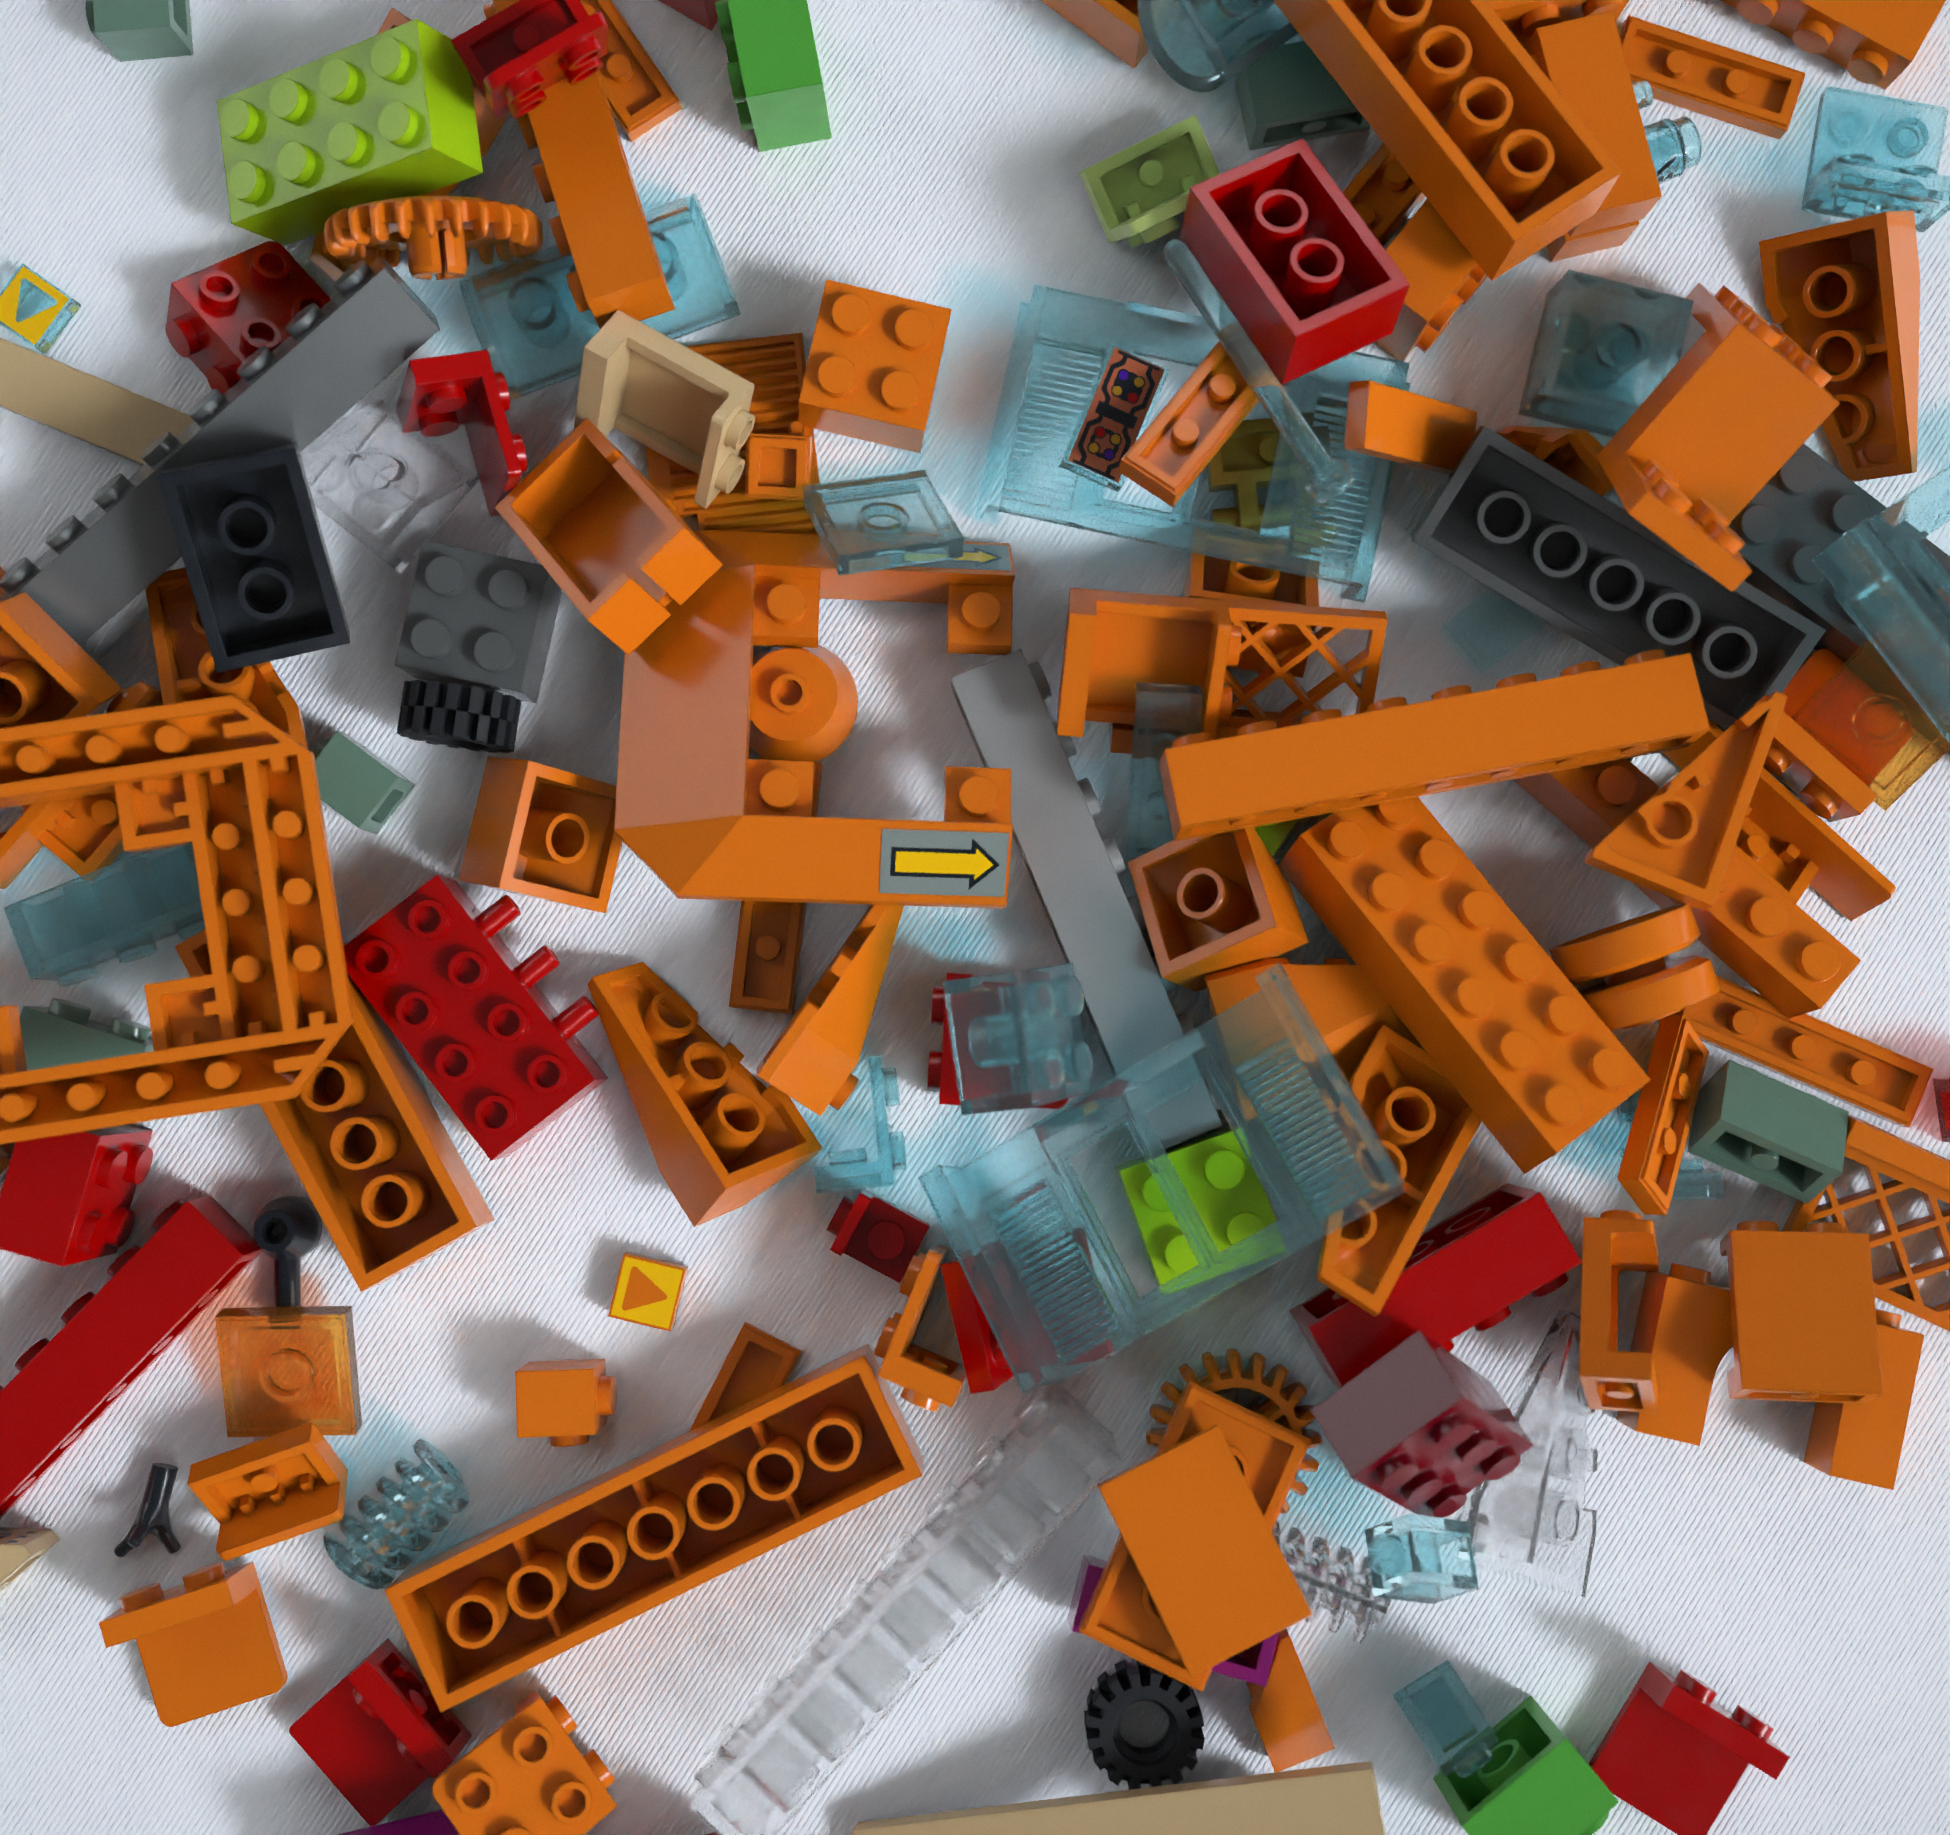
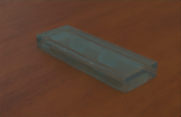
M1136 683L1123 861L1126 868H1129L1128 861L1174 840L1159 771V763L1164 749L1172 748V742L1175 739L1200 733L1203 704L1202 685Z

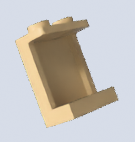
M617 310L584 346L574 429L588 418L605 436L614 428L700 475L694 503L706 509L720 491L729 494L736 486L743 472L745 460L739 457V453L755 423V415L749 412L755 384Z

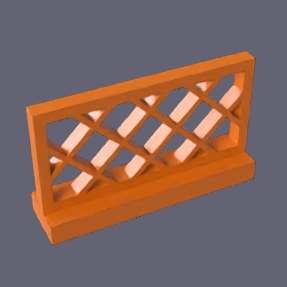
M1221 600L1228 601L1231 622L1242 628L1240 653L1252 645L1270 665V668L1244 687L1226 669L1224 683L1227 686H1232L1234 693L1232 695L1231 716L1228 726L1217 725L1215 740L1238 736L1237 730L1239 728L1260 721H1275L1277 728L1303 724L1302 718L1308 714L1301 713L1307 709L1311 713L1321 711V707L1316 702L1343 682L1358 697L1355 714L1367 712V706L1374 703L1388 621L1385 611ZM1246 621L1258 623L1251 628ZM1278 624L1296 625L1306 636L1307 640L1279 660L1260 638ZM1311 626H1321L1323 628L1315 632ZM1344 628L1369 630L1366 649L1346 664H1343L1326 645L1328 640ZM1317 649L1335 672L1307 692L1288 670ZM1363 668L1361 682L1359 683L1353 675ZM1280 677L1298 699L1281 712L1264 711L1252 697ZM1244 705L1248 710H1243V709H1238V708H1239L1240 706ZM1110 723V753L1162 756L1164 749L1172 748V742L1175 739L1199 732L1189 729Z
M1849 1114L1845 1157L1863 1165L1870 1188L1837 1199L1831 1183L1808 1204L1797 1200L1781 1231L1804 1232L1805 1226L1809 1222L1830 1215L1834 1223L1846 1225L1842 1211L1875 1200L1885 1230L1869 1235L1870 1249L1890 1243L1899 1272L1873 1280L1874 1296L1950 1331V1301L1933 1307L1924 1304L1915 1281L1945 1270H1949L1950 1273V1236L1946 1227V1223L1950 1222V1208L1941 1211L1937 1201L1939 1199L1950 1204V1160ZM1878 1172L1895 1180L1881 1184ZM1910 1188L1921 1191L1929 1215L1896 1226L1886 1196ZM1822 1195H1824L1826 1203L1817 1206ZM1934 1228L1944 1257L1910 1267L1901 1238ZM1904 1284L1908 1296L1891 1288Z

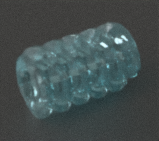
M419 1438L412 1445L415 1454L421 1461L419 1465L403 1457H400L394 1464L396 1472L402 1479L400 1484L386 1476H382L375 1483L378 1492L384 1499L382 1503L369 1495H363L357 1501L358 1509L365 1518L364 1521L347 1513L338 1521L341 1531L347 1538L346 1540L329 1532L323 1536L324 1547L336 1567L349 1578L365 1587L377 1590L387 1588L396 1578V1570L406 1569L414 1560V1551L424 1550L433 1540V1532L443 1531L451 1522V1513H460L469 1503V1492L460 1472L441 1450L424 1439Z

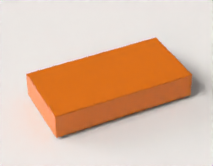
M744 1322L689 1431L783 1386L801 1350Z

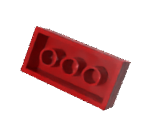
M1506 1183L1421 1234L1384 1306L1375 1317L1329 1287L1292 1308L1289 1312L1325 1374L1340 1389L1418 1330L1450 1352L1454 1348L1451 1339L1473 1326L1476 1331H1484L1501 1323L1512 1313L1509 1305L1530 1293L1534 1298H1538L1559 1289L1569 1280L1566 1272L1582 1262L1541 1192Z

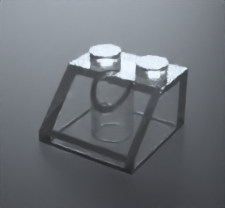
M383 399L336 421L300 454L315 506L400 575L421 551L423 540L429 541L479 481L477 475L430 437L422 435L421 431L402 434L396 410Z

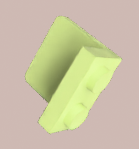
M1196 114L1078 172L1108 242L1112 243L1127 238L1131 248L1142 243H1149L1179 228L1180 224L1176 215L1184 212L1185 215L1190 187L1220 174Z

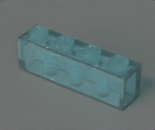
M192 844L144 851L3 907L30 979L57 981L59 987L72 986L96 977L99 974L96 966L112 959L118 958L119 963H128L150 956L158 951L155 942L177 934L180 940H184L205 929Z

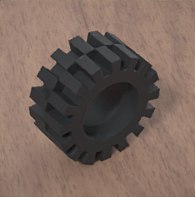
M421 680L404 681L396 734L402 737H409V739L415 741H426L429 744H441L450 748H465L479 752L483 750L489 753L514 752L521 700L511 695H503L501 692L485 691L483 688L465 687L450 682L443 684L427 680V682Z
M1125 1660L1114 1664L1116 1672L1109 1676L1104 1671L1097 1678L1098 1688L1096 1691L1090 1689L1086 1699L1088 1708L1087 1711L1084 1710V1723L1088 1747L1092 1751L1094 1763L1100 1771L1105 1768L1108 1780L1119 1786L1121 1780L1127 1781L1129 1790L1139 1789L1141 1784H1150L1151 1787L1162 1786L1161 1781L1168 1778L1171 1779L1173 1784H1178L1184 1780L1181 1770L1186 1766L1192 1771L1198 1762L1196 1750H1203L1205 1740L1202 1727H1205L1203 1716L1193 1688L1190 1689L1188 1685L1137 1660L1136 1666L1131 1667L1126 1666ZM1139 1701L1156 1703L1165 1710L1169 1717V1726L1165 1736L1160 1742L1151 1747L1141 1748L1133 1746L1125 1741L1119 1732L1120 1717L1124 1710L1133 1703Z

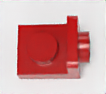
M863 1188L856 1201L846 1196L843 1197L826 1230L837 1236L830 1251L839 1256H842L844 1253L900 1283L926 1235L930 1223Z

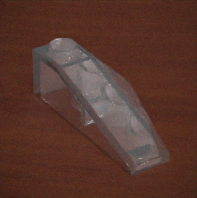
M1558 1310L1509 1407V1410L1534 1446L1520 1455L1521 1461L1512 1472L1497 1480H1485L1466 1494L1467 1501L1463 1505L1462 1512L1457 1517L1454 1526V1542L1456 1547L1453 1560L1486 1572L1585 1598L1596 1537L1597 1510L1585 1508V1473L1597 1471L1598 1449L1590 1448V1441L1586 1433V1416L1590 1417L1596 1409H1589L1579 1378L1581 1317L1570 1311Z

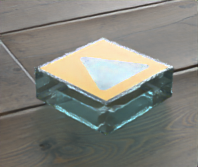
M22 263L0 293V324L46 355L82 305Z

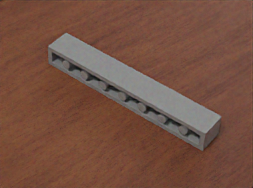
M1019 649L951 677V690L984 768L1011 769L1012 835L1145 1152L1149 1155L1155 1154L1221 1126L1222 1123L1217 1110L1226 1107L1222 1092L1213 1073L1210 1071L1201 1075L1192 1051L1201 1048L1199 1038L1188 1014L1185 1012L1176 1016L1167 992L1176 989L1175 983L1161 977L1156 957H1151L1142 933L1148 930L1138 896L1135 894L1126 898L1117 874L1126 871V867L1115 840L1112 836L1102 839L1092 816L1101 813V808L1093 787L1087 777L1077 781L1069 763L1068 757L1077 754L1071 736L1057 735V721L1052 722L1043 701L1051 697L1052 693L1040 663L1036 661L1028 664L1022 649Z

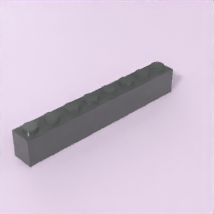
M382 256L376 259L370 266L363 259L359 260L335 282L334 287L339 291L335 297L321 309L315 303L309 304L287 324L285 330L290 336L274 351L271 352L266 346H262L241 364L237 370V373L242 377L239 382L224 395L217 388L206 394L189 412L188 415L194 421L176 437L170 431H166L155 439L140 457L146 464L127 479L122 473H119L110 479L93 498V501L98 506L83 520L79 521L74 515H71L59 524L45 541L51 547L34 563L27 557L15 563L0 579V587L3 589L0 602L26 592L81 646L182 557L157 477L163 468L297 441L299 451L302 452L440 330L436 315Z

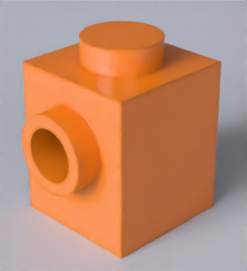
M605 1359L528 1362L515 1371L517 1438L550 1437V1445L555 1447L583 1445L589 1443V1435H596L607 1424L608 1415L615 1414L617 1404L616 1380L614 1376H606Z

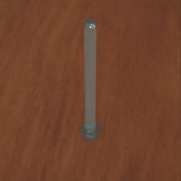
M1178 239L1169 241L1163 248L1164 260L1311 477L1306 483V490L1317 504L1335 498L1351 485L1355 479V474L1345 460L1333 461L1187 244Z

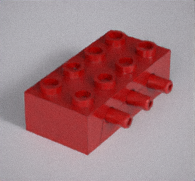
M435 875L343 946L346 969L358 988L492 1161L510 1156L608 1079L607 1075L575 1035L598 1017L599 1013L591 1000L586 996H582L559 1014L536 983L560 965L558 957L548 946H542L521 963L506 946L497 933L521 915L520 908L510 896L504 895L481 913L478 908H475L476 905L456 880Z

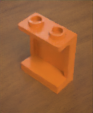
M1070 587L1057 706V735L1083 737L1085 721L1196 730L1199 733H1210L1212 740H1215L1217 725H1229L1233 691L1232 686H1223L1226 665H1238L1242 640L1241 626L1232 625L1228 601Z
M1626 1210L1604 1211L1600 1214V1218L1583 1217L1579 1378L1589 1409L1658 1413V1384L1652 1353L1618 1351L1619 1275L1623 1271L1659 1272V1252L1654 1222L1641 1219L1639 1214Z
M1772 1221L1741 1222L1737 1224V1230H1730L1720 1241V1255L1727 1256L1735 1365L1727 1372L1729 1399L1867 1404L1882 1396L1883 1384L1869 1233H1847L1845 1224L1834 1222L1808 1224L1805 1226V1232L1779 1231L1778 1223Z

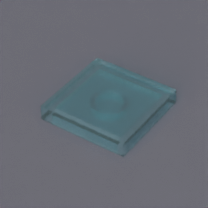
M925 470L804 486V507L838 575H849L963 557L964 536Z

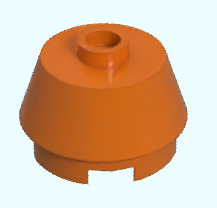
M818 645V648L768 646L753 656L749 747L768 760L817 762L835 752L849 736L858 711L856 685L846 665L833 652Z

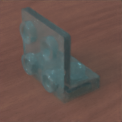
M1828 87L1820 96L1801 210L1851 220L1886 211L1914 210L1916 231L1924 233L1950 210V176L1939 174L1948 110L1942 106Z

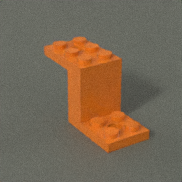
M1698 283L1681 303L1706 331L1596 457L1629 515L1733 593L1750 575L1752 570L1739 553L1745 542L1728 526L1836 409L1840 402L1824 388L1832 379V376L1802 350L1801 346L1774 324L1768 325L1761 316L1753 311L1750 305L1725 285L1716 294H1713L1701 283Z

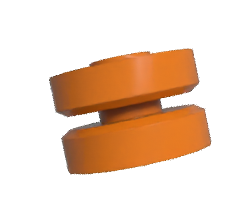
M1685 903L1599 929L1549 949L1552 960L1572 984L1603 977L1604 983L1584 990L1580 994L1610 1031L1636 1027L1662 1019L1721 991L1710 959L1693 955L1668 962L1664 960V956L1692 945L1701 934L1691 906Z

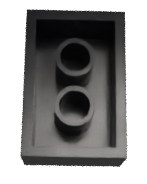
M297 441L167 467L161 470L157 477L217 673L350 643L349 625Z

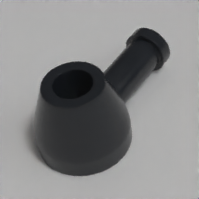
M286 1196L272 1200L259 1211L254 1222L253 1233L258 1247L267 1256L274 1258V1308H271V1319L304 1317V1306H301L300 1258L314 1250L322 1235V1219L315 1206L308 1200L297 1196ZM277 1218L281 1219L287 1227V1235L282 1242L277 1241L271 1233L272 1223Z

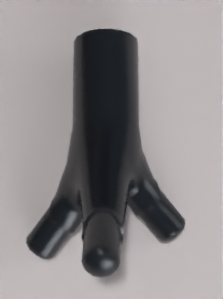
M152 1463L139 1511L128 1534L115 1547L114 1553L116 1556L124 1557L130 1550L139 1547L148 1534L155 1535L169 1554L179 1551L181 1545L171 1531L168 1516L169 1501L179 1469L177 1466L165 1463Z

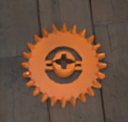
M413 196L384 199L352 206L350 209H342L334 213L326 221L324 238L329 254L335 256L338 260H348L353 264L365 259L367 265L370 266L381 256V249H385L387 263L393 268L400 263V251L406 250L408 268L413 278L432 280V275L435 274L436 280H450L465 277L470 263V249L472 248L478 249L480 260L488 265H491L494 259V246L498 258L506 262H511L513 257L527 258L529 254H536L543 244V225L534 212L516 204L508 205L506 202L478 197Z

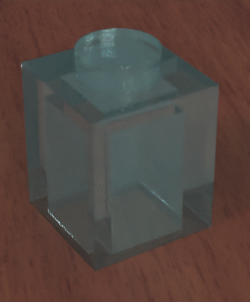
M1408 1513L1365 1530L1374 1597L1436 1604L1479 1589L1468 1522Z
M1446 1660L1393 1694L1443 1777L1456 1771L1460 1778H1464L1492 1760L1493 1755L1489 1748L1499 1743L1497 1736L1449 1660Z

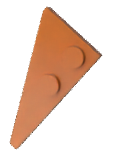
M1775 691L1771 695L1766 694L1594 846L1586 854L1584 863L1699 910L1705 911L1713 907L1788 696Z

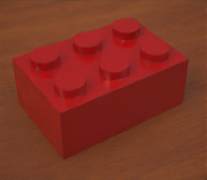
M1303 138L1190 187L1180 241L1281 385L1393 333L1410 283Z

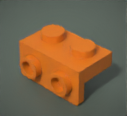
M309 1422L191 1464L187 1485L219 1522L216 1552L224 1561H228L340 1521L344 1516L348 1469L313 1422Z

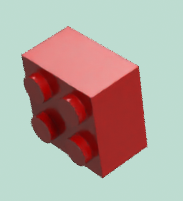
M127 1124L15 1142L0 1193V1249L62 1267L117 1253L118 1248L126 1243L133 1229L135 1213L130 1207L137 1185L145 1180L152 1164L153 1150L148 1146L153 1130Z

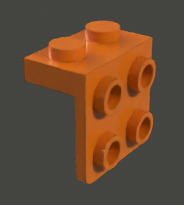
M1819 649L1805 659L1782 692L1788 698L1763 767L1768 772L1777 775L1796 792L1800 801L1810 810L1830 823L1861 815L1878 795L1867 786L1868 783L1911 737L1913 727L1906 717L1832 651Z
M940 1244L929 1249L927 1254L920 1252L918 1257L913 1256L899 1289V1293L909 1296L903 1314L895 1312L893 1318L889 1317L873 1354L884 1359L877 1376L902 1386L903 1390L900 1396L903 1399L931 1411H937L940 1403L952 1408L967 1380L963 1364L913 1344L941 1275L940 1265L946 1262L950 1252L949 1248Z
M253 1561L227 1570L224 1569L223 1562L202 1567L182 1577L184 1584L162 1591L160 1583L136 1589L121 1596L119 1599L122 1607L99 1622L106 1648L136 1639L156 1710L161 1723L165 1726L174 1727L274 1694L286 1684L288 1679L287 1671Z
M535 1690L513 1707L517 1713L439 1775L433 1782L432 1792L434 1798L460 1835H584L617 1807L606 1790L607 1787L616 1781L593 1748L582 1756L568 1736L578 1727L556 1695L547 1702H544Z

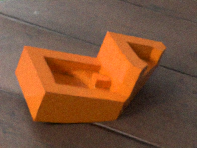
M1507 426L1496 432L1604 498L1615 490L1596 457L1604 447L1586 429Z
M1284 1629L1278 1634L1266 1687L1246 1682L1252 1698L1249 1710L1275 1772H1280L1335 1749L1287 1629Z

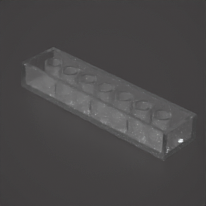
M1056 1382L1047 1392L1041 1387H1037L1021 1403L1013 1415L1018 1422L1003 1440L995 1434L982 1445L969 1463L974 1469L964 1483L957 1488L950 1482L936 1495L925 1510L929 1518L918 1533L913 1536L908 1530L904 1531L882 1556L881 1561L885 1565L872 1583L869 1584L864 1578H861L837 1605V1609L841 1613L835 1619L832 1626L826 1632L817 1626L800 1643L792 1655L796 1662L789 1669L786 1676L780 1680L773 1674L755 1692L747 1704L751 1710L740 1726L736 1729L730 1723H727L710 1741L702 1753L706 1759L694 1774V1778L699 1784L690 1808L718 1835H777L1121 1460L1113 1433L1060 1383Z

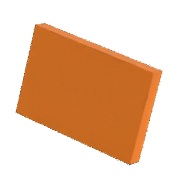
M1215 1424L1097 1484L1191 1678L1312 1615L1219 1425Z

